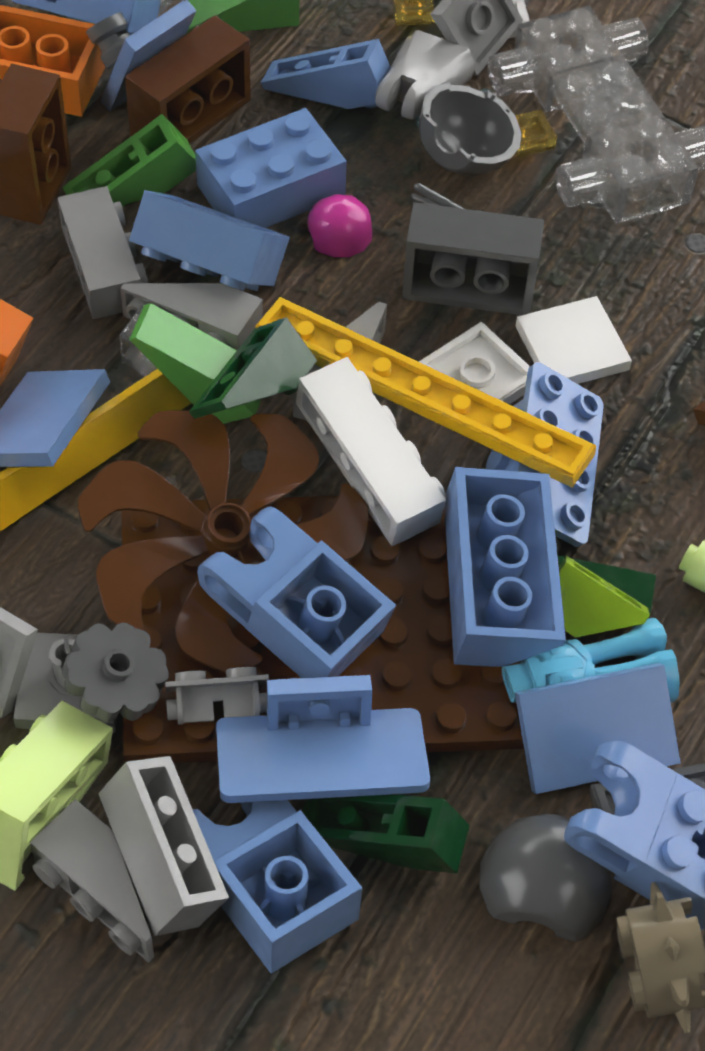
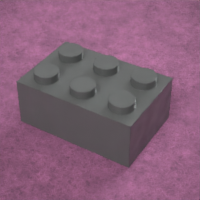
M413 202L406 241L402 299L516 315L531 313L544 219Z

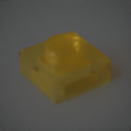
M392 0L395 25L434 24V19L431 16L434 10L433 0Z
M542 109L515 115L521 130L520 148L515 153L517 158L555 149L557 136Z

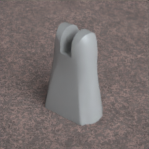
M416 30L414 34L407 37L398 51L390 70L380 82L375 94L376 105L381 109L390 111L401 101L403 102L401 111L403 117L410 120L420 117L424 96L434 86L445 82H450V85L464 86L465 83L471 80L475 70V61L471 56L470 49Z

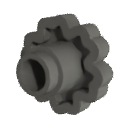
M119 623L112 631L103 624H94L88 631H83L76 636L72 646V653L68 654L62 668L65 677V690L71 695L81 696L80 707L85 714L96 716L104 722L113 721L119 713L128 720H138L144 713H148L155 708L160 697L159 691L165 686V682L169 677L166 667V655L160 649L149 648L151 643L149 634L141 629H135L128 623Z

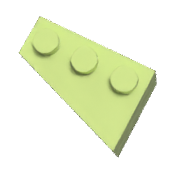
M61 701L47 716L44 714L40 715L33 723L29 734L18 745H10L0 758V883L14 891L17 890L25 879L24 874H22V865L32 852L30 842L73 800L81 801L108 763L113 728L64 701Z

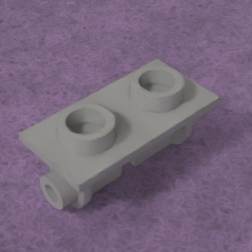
M256 667L227 669L225 678L206 679L205 671L175 673V681L165 682L166 692H176V699L166 700L168 720H178V725L214 721L213 702L223 701L224 718L260 716V713H267V693H259L258 686L267 684V680H269L268 674L257 675Z

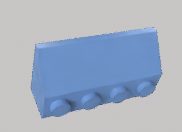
M455 467L446 491V503L444 506L454 664L503 667L563 646L566 636L549 474Z

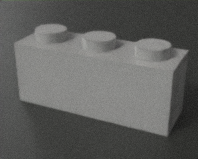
M107 186L57 197L61 227L92 319L123 313L121 286L124 283H148L143 264H135L133 258L137 257L135 243L129 241L131 232L124 233L122 227L126 226L120 201L113 203Z
M170 756L125 762L98 794L154 936L197 928L229 896Z

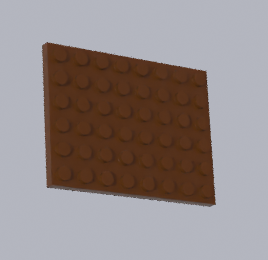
M339 496L282 497L268 507L276 508L292 522L300 524L316 519L331 511ZM226 499V503H234L240 506L245 499ZM190 500L204 514L208 515L210 513L206 500ZM131 510L121 511L122 545L147 539L201 535L199 532L155 514ZM444 510L439 524L394 546L390 545L368 512V523L362 550L357 556L346 562L395 603L396 607L384 632L339 676L370 675L372 684L371 710L416 709L421 716L426 753L524 749L516 702L512 703L509 699L502 678V667L454 664ZM222 528L216 530L223 537H236V534L229 529ZM249 540L247 549L261 562H264L265 559ZM205 553L163 574L154 581L142 597V620L144 631L150 636L151 643L149 648L160 649L166 655V667L169 672L166 682L175 681V673L184 671H205L206 679L226 677L225 673L214 670L187 657L180 650L175 638V627L179 613L187 596L198 580V567L208 558ZM225 610L233 635L248 648L263 657L262 662L255 666L257 675L268 674L269 680L301 678ZM267 684L258 686L259 693H267ZM164 686L159 691V700L152 711L144 713L135 721L123 717L124 764L128 761L170 756L173 763L218 761L216 723L221 718H224L223 701L213 702L214 721L178 725V720H168L166 700L176 699V692H166ZM260 713V716L267 715V713Z

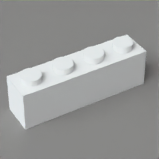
M345 357L299 378L297 406L351 487L365 500L368 505L369 514L390 545L394 546L439 524L446 503L444 488L436 477H430L422 466L421 458L415 445L409 440L405 441L396 428V421L391 410L386 405L381 406L373 395L372 387L366 374L361 370L357 371L349 358Z

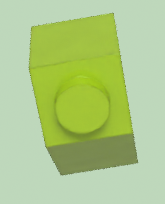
M568 556L565 557L559 566L565 631L575 638L644 624L650 616L648 607Z

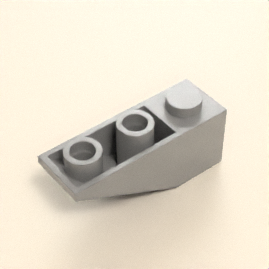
M124 283L120 288L123 316L129 318L135 324L144 305L152 303L236 350L240 348L263 317V299L222 283Z
M76 799L73 800L30 842L35 862L32 868L47 886L55 889L59 885L72 896L70 898L72 905L84 918L91 922L98 918L110 929L108 932L110 938L122 951L128 955H132L136 951L149 963L154 958L152 937L113 830Z

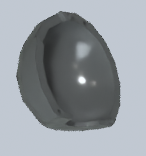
M445 82L434 86L424 96L419 117L420 138L426 152L435 163L445 170L469 177L486 174L500 169L520 148L521 130L516 116L501 99L496 97V93L492 94L488 90L482 92L469 86L450 85V82Z
M540 814L515 820L491 840L480 862L479 888L488 912L493 918L512 924L519 921L536 922L552 929L556 937L577 942L583 940L603 921L611 903L612 871L576 851L566 843L564 833L570 818L556 814Z

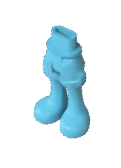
M648 618L644 624L632 626L631 631L611 639L585 645L577 639L566 640L563 646L521 660L520 664L502 667V678L512 703L516 702L515 692L655 663H661L665 666L671 703L677 700L680 687L675 654L672 649L665 650L667 634L663 625L656 618ZM626 656H635L637 659L597 668L594 666L601 662Z

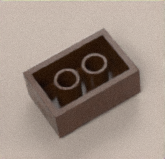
M214 15L201 25L194 27L188 34L172 45L165 47L160 53L141 66L134 68L125 76L130 137L163 114L190 144L250 101V39Z
M11 63L3 79H0V215L41 225L72 167L61 79L58 74Z

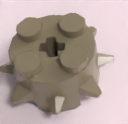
M652 882L650 904L625 909V916L616 918L618 925L616 929L622 957H633L636 971L628 972L630 995L635 1012L646 1010L648 1018L675 1013L684 1033H689L691 1010L705 1008V991L701 989V985H705V946L697 916L685 917L686 914H691V908H693L691 897L666 901L657 883Z

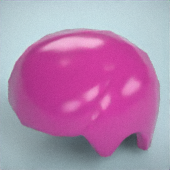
M334 194L320 199L312 206L308 214V228L312 236L314 248L319 253L331 257H351L363 252L372 241V222L369 210L365 204L354 196Z

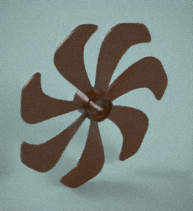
M160 411L150 417L138 432V439L173 444L188 459L204 491L210 510L208 515L199 510L168 480L156 471L138 462L130 460L112 462L97 474L78 498V512L81 524L86 532H91L102 520L116 511L131 510L155 514L201 533L198 536L165 537L135 541L107 552L97 566L96 582L103 609L109 621L115 625L122 622L128 623L135 629L144 631L141 603L146 590L166 572L204 553L210 557L217 552H225L234 559L239 558L243 564L258 565L262 563L247 549L250 540V517L305 483L316 472L319 464V453L315 445L292 421L285 416L277 414H254L251 416V423L258 429L267 444V456L260 477L240 506L234 503H226L230 470V444L226 427L216 416L210 414L194 419L189 411ZM343 483L340 488L339 497L331 511L316 519L296 525L315 542L319 543L322 540L340 557L348 561L357 556L364 545L368 523V505L353 487ZM222 528L229 529L236 534V537H223L216 530ZM197 580L181 608L175 627V638L180 650L190 659L225 674L227 669L259 665L263 657L248 648L233 635L227 621L225 609L202 589L199 580Z

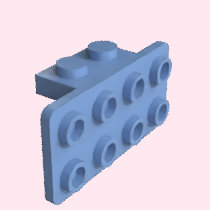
M536 362L528 368L524 399L515 404L514 407L596 445L595 456L573 488L550 477L555 536L575 547H580L588 541L604 405L601 398L544 364ZM492 449L486 463V469L540 473Z
M370 675L267 680V715L225 717L216 723L220 798L226 803L425 792L430 787V773L420 713L413 708L371 710L372 684Z

